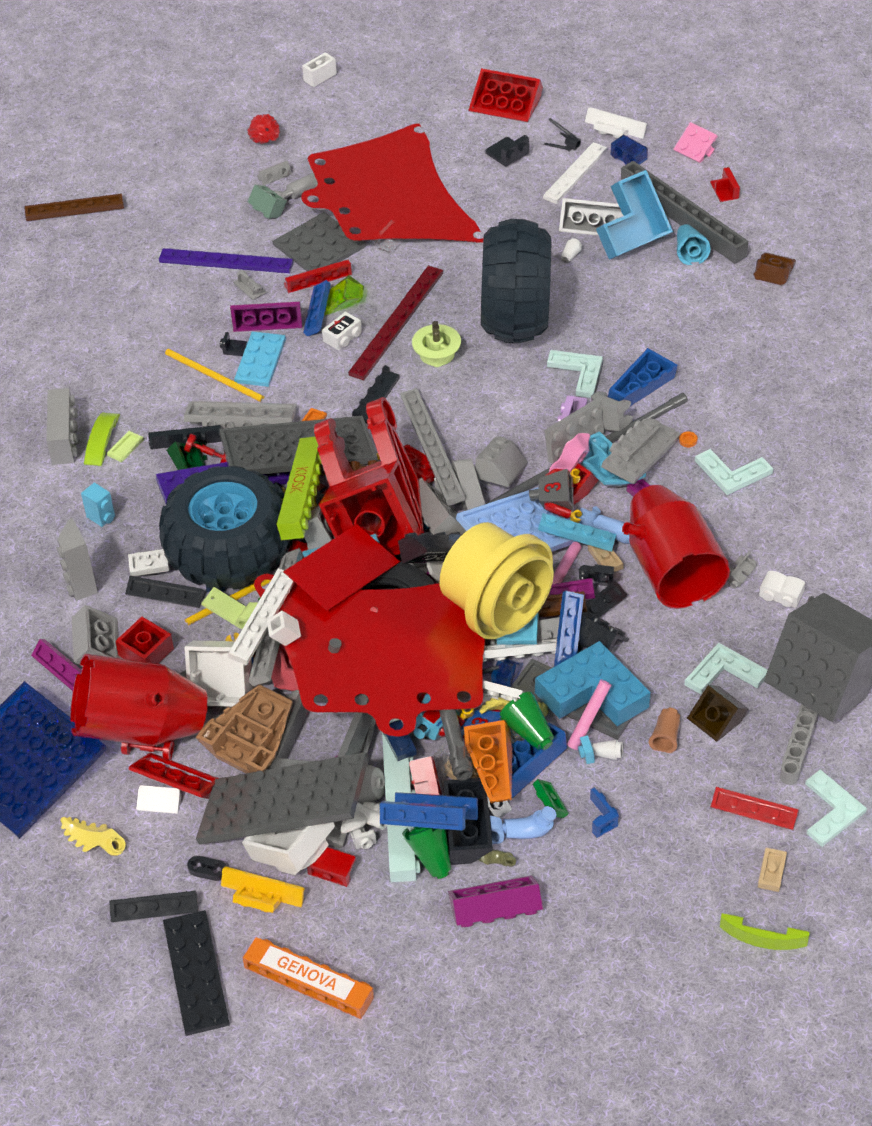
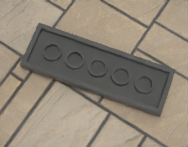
M531 659L511 688L532 692L537 702L544 703L535 694V678L552 669V667ZM588 703L566 716L579 722ZM599 708L590 727L618 740L633 717L616 726Z

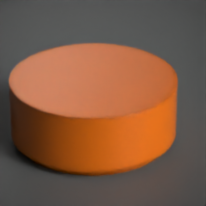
M690 431L683 432L679 436V443L683 447H694L697 444V435Z

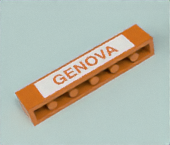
M255 937L243 956L244 968L359 1019H362L374 999L373 988L368 983L358 982L345 973L333 971L327 965H319L306 956L296 955L290 949L280 948L267 939L262 940Z

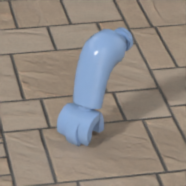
M597 506L593 507L592 511L581 508L582 515L577 517L581 519L580 524L616 534L615 540L624 544H630L629 535H625L622 532V527L626 522L601 515V511Z
M546 806L528 817L504 819L503 823L499 817L489 816L492 844L502 843L504 836L511 839H532L544 836L554 825L553 820L556 818L555 810L552 807Z

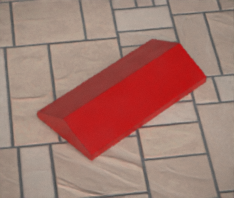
M151 752L131 764L128 769L205 799H209L212 788L215 785V779H219L175 761L164 760L163 757ZM152 758L160 762H152L149 760ZM163 763L168 764V765H171V766L176 767V768H178V769H172V768L166 767ZM181 770L186 771V772H189V773L194 774V775H196V776L188 775V774H186V773H183ZM199 777H202V778L207 779V780L212 781V782H208V781L202 780V779H200Z

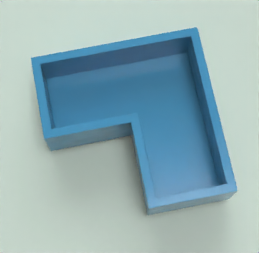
M647 170L620 180L610 186L623 216L596 229L609 259H613L673 232Z
M600 641L535 678V694L559 719L588 703L601 679L611 684V687L600 709L616 726L648 709L651 692Z

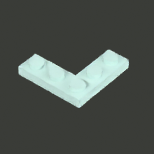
M550 350L547 367L581 371L576 388V396L591 398V395L595 393L603 356Z
M711 449L695 456V462L726 495L773 474V468L763 457L731 471Z
M718 643L685 679L684 685L702 694L706 687L723 670H726L758 688L764 681L767 669Z
M821 769L806 780L805 784L834 808L807 830V834L823 847L866 813L867 808Z

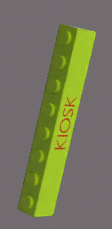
M315 437L299 439L277 522L281 540L304 538L305 532L309 527L308 520L311 518V508L314 507V496L317 495L316 488L319 485V475L322 474V462L317 450L318 443Z

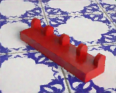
M348 259L286 277L284 286L288 293L315 286L325 280L329 282L352 275L351 263Z
M719 787L715 788L710 806L717 810L789 830H794L799 814V809Z

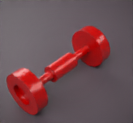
M190 434L184 451L190 452L194 446L201 449V452L222 458L220 463L227 462L225 453L222 455L208 446L196 444V435Z
M174 741L164 743L163 747L122 742L121 753L123 755H130L132 747L140 748V751H163V759L170 761L174 752Z

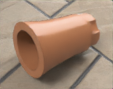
M669 707L661 710L654 731L649 738V745L653 750L673 753L677 749L680 714L676 709Z

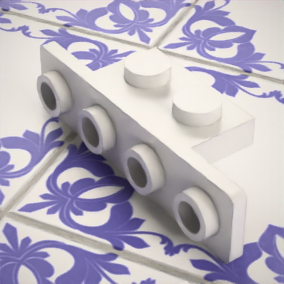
M592 107L588 108L585 122L593 124V129L599 130V133L613 134V137L620 139L627 135L643 139L647 127L645 122Z

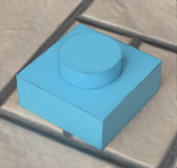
M588 735L580 737L581 746H578L580 758H585L586 764L595 763L594 752Z

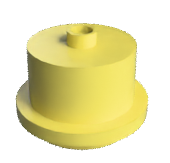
M480 523L467 530L450 549L442 565L439 580L440 589L444 596L465 610V619L471 630L485 639H497L517 632L527 625L539 612L548 597L553 582V555L548 544L532 534H522L514 537L493 523Z

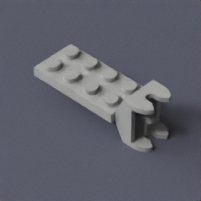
M598 391L591 395V402L544 430L548 462L555 463L562 455L565 444L578 433H589L591 436L597 432L604 434V430L621 431L631 423L633 416H623V414L630 407L631 402L608 398L607 393L603 391Z

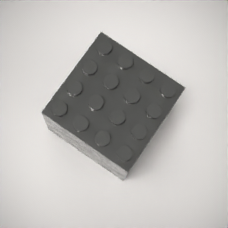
M822 593L815 598L810 596L807 603L788 614L763 682L829 721L834 722L864 701L871 689L872 619L826 593Z

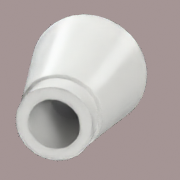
M575 238L568 240L560 257L561 260H566L569 263L581 251V242Z
M618 740L593 743L592 745L594 756L613 760L623 757V742H618Z

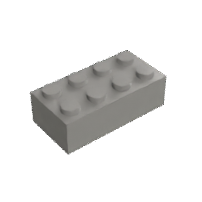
M69 388L48 390L46 441L52 465L74 463V457L78 456L77 446H74V444H78L77 433H74V431H78L77 420H75L78 418L77 408L73 407L75 406L74 395L70 394Z

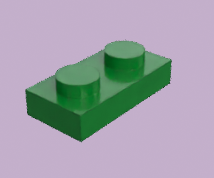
M537 779L532 784L536 790L537 797L542 800L545 807L549 806L555 810L556 817L564 818L569 814L551 782Z

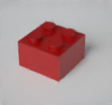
M143 616L115 641L118 656L121 658L159 664L174 649L172 635Z

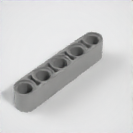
M472 459L452 461V469L465 496V501L461 502L463 510L466 511L485 505Z
M802 704L800 705L781 764L780 779L787 785H793L799 779L819 714Z

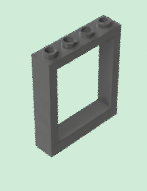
M299 693L289 714L275 759L267 768L268 770L313 762L287 759L308 711L302 705ZM319 694L314 697V702L328 703V699L325 695ZM358 694L355 697V702L359 705H366L369 702V698L364 694ZM355 712L337 757L358 754L373 720L370 714Z

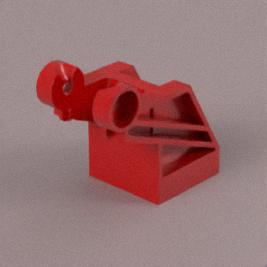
M382 397L366 405L368 415L367 428L371 430L381 460L379 462L353 471L344 453L345 441L336 432L335 420L329 418L314 425V434L318 443L317 450L330 486L320 501L319 506L335 538L357 524L369 535L376 534L380 545L395 556L400 554L399 540L405 538V535L408 533L420 535L424 533L419 479L396 432L397 421L393 409L387 399Z

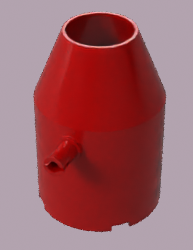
M662 485L645 487L634 495L630 502V523H624L622 532L625 535H629L630 546L659 601L667 607L681 609L693 606L692 602L702 599L705 602L713 597L728 580L730 574L729 562L699 509L691 502Z
M85 654L82 657L80 665L83 668L81 674H76L71 701L70 722L75 723V728H71L73 736L155 746L198 734L202 730L207 713V692L204 688L163 664L94 654Z

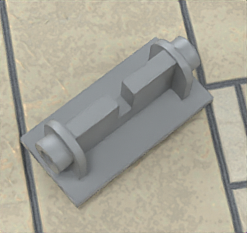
M288 160L259 171L257 175L258 180L262 181L263 185H267L292 175Z
M239 270L237 272L238 280L233 283L252 300L267 293L245 271Z
M750 551L745 556L741 554L734 562L737 565L735 568L732 566L729 568L730 574L727 581L734 589L740 587L747 578L746 576L756 568V561L748 557L751 553Z

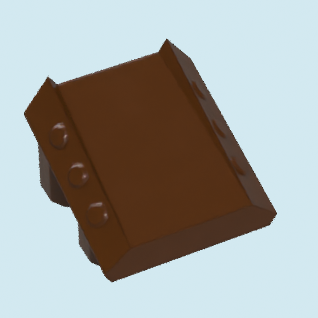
M764 252L756 262L753 275L756 280L782 286L787 282L796 260Z

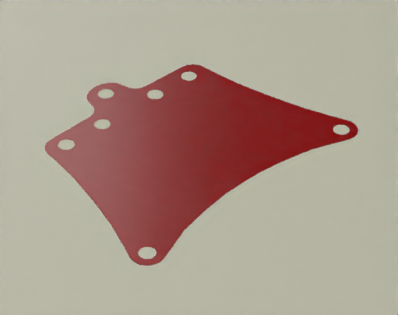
M420 123L411 124L371 140L338 149L313 153L308 156V162L318 185L302 193L301 199L303 203L311 208H325L332 211L344 234L351 240L444 239L483 243V238L478 239L473 236L475 232H481L478 225L455 202L437 174L430 151V141L425 132L417 133L414 131L415 127H421ZM323 159L326 163L324 165H317L315 160ZM333 178L335 183L326 184L324 179ZM317 196L319 200L317 202H310L308 197ZM346 207L350 209V213L342 214L339 212V209ZM352 227H357L361 232L359 234H352L349 230Z
M260 575L254 581L255 590L260 598L265 592L261 583L264 580H272L274 575ZM294 583L277 612L284 611L298 620L301 637L284 647L294 670L302 705L311 712L368 713L375 719L380 731L390 736L399 737L405 736L415 729L416 717L423 711L471 709L480 706L483 702L482 663L485 638L469 628L465 619V610L444 596L440 589V583L403 589L358 590L328 611ZM373 606H376L378 608V613L370 611V609ZM333 638L341 641V648L338 653H331L328 650L329 642ZM460 691H466L470 694L471 699L468 702H461L458 700L457 694ZM422 692L430 695L431 700L429 703L422 704L417 700V695ZM319 694L325 695L328 703L324 706L316 705L314 697ZM358 694H364L369 698V702L366 705H359L355 702V697ZM396 718L400 719L404 725L402 729L394 730L390 727L389 722Z

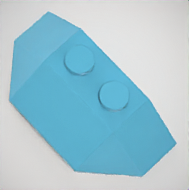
M601 432L591 435L589 439L590 451L581 464L592 472L604 485L621 486L631 484L601 467L603 461L611 454L610 448L613 443Z

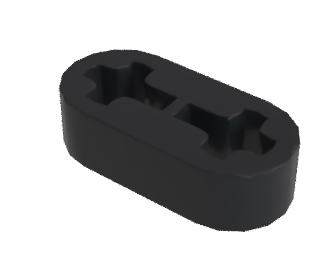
M193 856L187 862L188 871L191 875L213 881H220L222 879V869L226 866L223 861L203 856ZM197 863L201 864V866H198L197 869H194L193 865L196 866ZM217 868H220L221 871H218L217 874H215L213 870H217Z

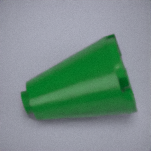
M524 692L518 695L521 699L516 702L512 699L501 710L499 714L500 720H505L509 728L537 750H546L553 744L554 736L532 692Z
M414 827L409 831L406 828L402 832L405 841L430 875L437 877V879L448 876L451 870V862L445 829Z

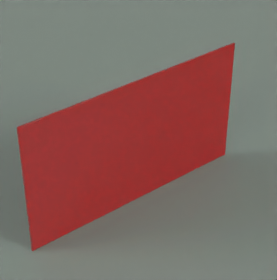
M356 524L284 570L283 573L328 611L397 565L400 561Z

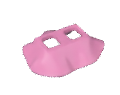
M578 433L572 440L568 441L564 446L562 455L551 465L549 472L555 468L568 469L571 472L577 464H581L590 451V434Z

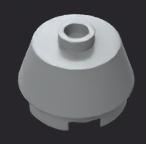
M367 765L358 802L362 805L364 802H373L384 794V775L381 769Z

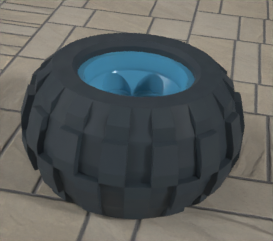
M526 219L501 221L498 226L490 227L483 238L481 326L486 333L493 334L494 339L505 343H523L534 340V336L542 335L548 328L552 237L546 229L539 228L538 223Z
M217 466L192 474L184 480V483L177 485L167 497L166 506H163L161 510L159 538L166 559L176 571H180L186 580L196 585L204 584L207 588L213 589L215 587L218 590H222L221 587L233 588V590L245 588L247 584L254 582L260 575L269 574L270 571H274L280 565L283 556L287 553V549L290 548L292 539L281 540L277 527L284 499L283 492L277 484L269 481L267 476L255 470L248 471L240 466Z

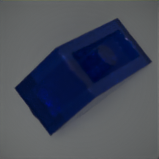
M510 659L498 660L496 666H499V669L493 671L491 682L511 687L518 678L523 663Z

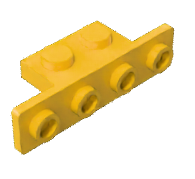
M226 866L222 869L221 886L237 890L233 895V903L274 913L281 902L301 907L303 904L304 888L301 886Z

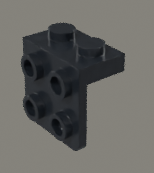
M523 135L515 141L510 137H505L485 149V153L507 167L529 153V137Z
M584 616L580 624L579 641L589 647L600 641L611 652L617 639L628 642L629 638L625 636L626 632L617 627L614 628L610 626L609 622L595 616L591 618Z

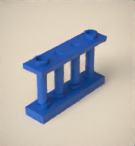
M396 792L395 802H380V824L464 830L465 819H478V798Z

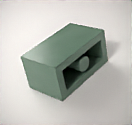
M255 184L247 202L253 206V209L264 213V217L272 219L281 216L287 200L267 186Z

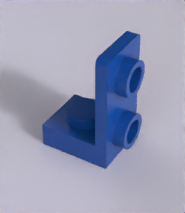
M595 787L590 789V800L603 814L592 821V833L598 838L618 827L619 814L614 807L607 803L603 793H599Z

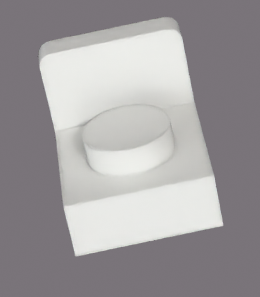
M362 826L350 832L356 849H368L373 844H376L374 830L365 832Z

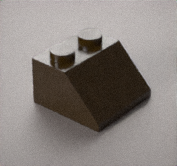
M708 685L687 719L718 742L740 724L749 709L720 686Z

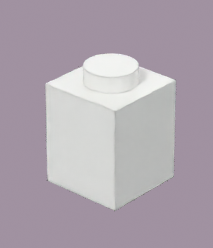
M284 611L277 613L267 620L269 637L284 646L301 637L298 620Z

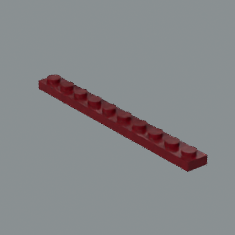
M429 265L426 267L349 370V376L363 381L367 378L443 275L442 269Z

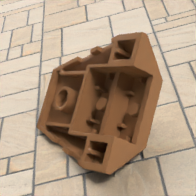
M259 684L242 696L234 706L224 709L223 714L216 719L212 718L198 733L196 739L217 759L246 774L257 771L264 772L275 759L293 701Z

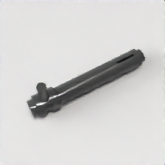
M456 709L439 710L450 752L449 761L452 766V773L458 780H467L472 776L473 766L470 754L465 747Z

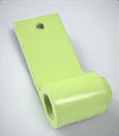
M213 587L201 605L236 627L243 629L258 603L249 602L247 606H244Z

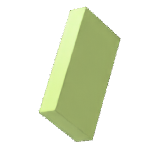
M128 431L107 452V456L123 462L141 444L144 438Z

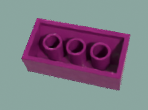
M300 301L230 305L233 332L302 328V307Z
M532 875L448 891L454 921L457 926L460 925L461 927H470L474 925V922L479 921L491 923L495 921V918L501 917L503 919H512L516 917V914L522 913L534 915L538 913L537 910H543L539 883Z

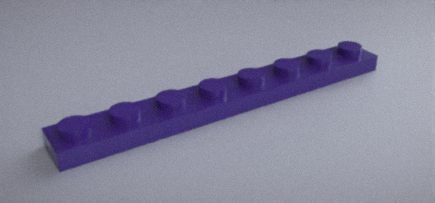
M163 248L159 257V263L290 274L293 259Z

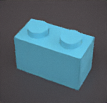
M94 482L81 493L86 517L103 527L105 524L113 521L115 513L110 492Z

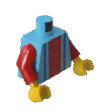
M422 692L417 695V700L422 704L430 702L431 697L429 694ZM474 708L469 712L461 709L462 713L460 716V712L456 710L460 728L465 723V718H470L474 715ZM439 710L423 711L418 714L414 729V735L417 738L422 739L427 736L432 740H437L439 737H446Z

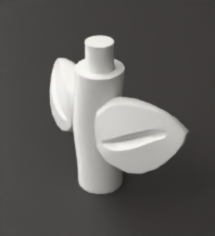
M358 802L354 819L342 821L341 833L354 831L365 824L381 830L385 829L388 825L380 824V803L364 802L362 805Z

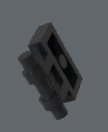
M595 564V566L582 565L579 568V579L592 578L594 582H598V585L608 586L609 583L614 582V567Z

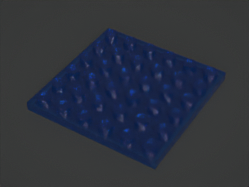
M25 681L0 705V823L19 839L108 749L99 739L73 736L71 728H75V723L70 722V716Z

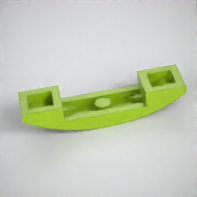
M102 412L97 417L88 439L84 465L102 466L106 455L105 449L120 414Z
M722 913L720 919V928L732 937L756 947L773 950H792L808 945L810 932L788 927L785 935L744 926L743 917Z

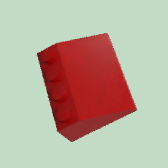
M481 68L468 111L528 122L541 97L543 90L541 79Z

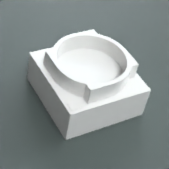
M192 641L185 646L186 678L206 690L207 706L232 707L239 702L242 696L253 689L249 682L252 660L250 659L249 663L244 665L228 658V653L235 643L234 641Z
M331 822L248 836L242 844L253 861L272 865L279 871L296 875L297 872L314 863L329 844L325 838L333 830L335 824Z

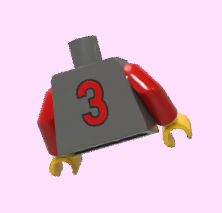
M555 468L545 476L539 478V489L529 490L530 500H539L546 511L567 519L570 517L571 521L580 523L581 519L575 516L581 517L582 512L580 510L571 512L574 509L573 483L576 484L580 481L581 477L578 476L579 470L573 469L571 472L568 469Z

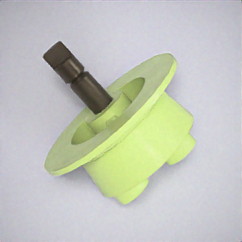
M433 321L432 325L419 329L412 338L414 351L420 355L424 363L434 367H440L452 361L455 353L461 346L459 333L452 327L438 324V321Z

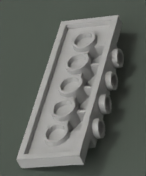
M190 401L184 414V422H190L191 424L202 422V427L221 425V429L293 422L297 408L296 404Z
M650 417L647 420H637L634 427H630L627 430L626 435L622 434L618 443L614 442L610 448L611 454L603 461L601 467L635 484L678 441L681 433Z

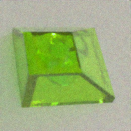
M348 275L329 290L324 316L360 302L364 296V286Z

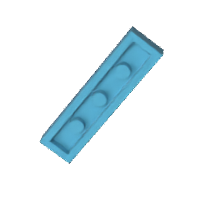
M543 513L538 527L539 531L611 552L616 538V534L545 513Z

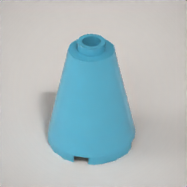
M688 224L680 226L677 230V255L680 261L686 265H692L691 262H699V264L704 262L710 254L708 239Z

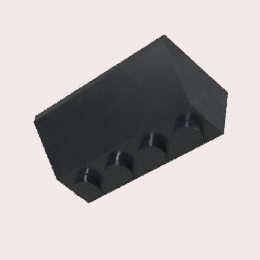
M431 532L420 535L408 533L405 535V538L398 541L402 564L444 562L452 546L463 534H460V532H453L449 535H446V532L431 535Z
M469 778L463 781L458 779L443 780V795L478 798V819H465L464 830L447 829L451 865L472 864L493 851L487 793L480 778Z

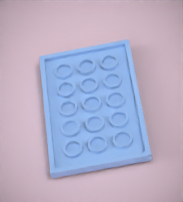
M529 490L457 513L456 520L466 531L477 524L490 522L514 537L522 534H532L547 543L551 551L570 546L574 542L573 540L538 530L543 513L570 520V517L567 519L546 511L539 500H530Z

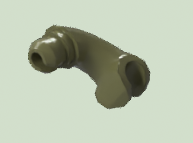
M494 849L478 859L486 865L495 863L506 867H513L516 864V858L512 853Z

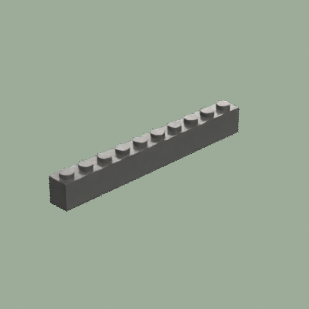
M632 161L621 167V180L646 169ZM647 171L666 216L681 226L685 224L692 226L708 239L710 247L734 264L747 257L748 240Z

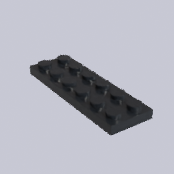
M206 910L163 920L185 1036L230 1026Z

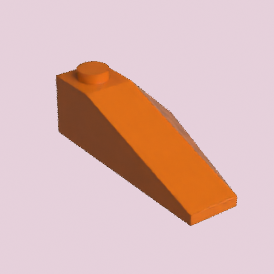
M505 720L465 726V746L490 802L512 800V742L509 726Z

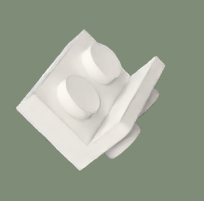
M163 549L128 554L131 576L169 571L168 560L164 555Z
M483 681V689L486 690L483 702L491 701V698L499 700V697L507 701L513 699L516 702L521 699L518 695L524 693L522 690Z

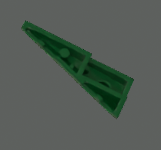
M195 441L198 445L206 446L205 443ZM174 442L166 450L177 470L205 466L204 461L208 460L207 455H203L201 449L193 446L191 451L187 452L184 451L186 444Z

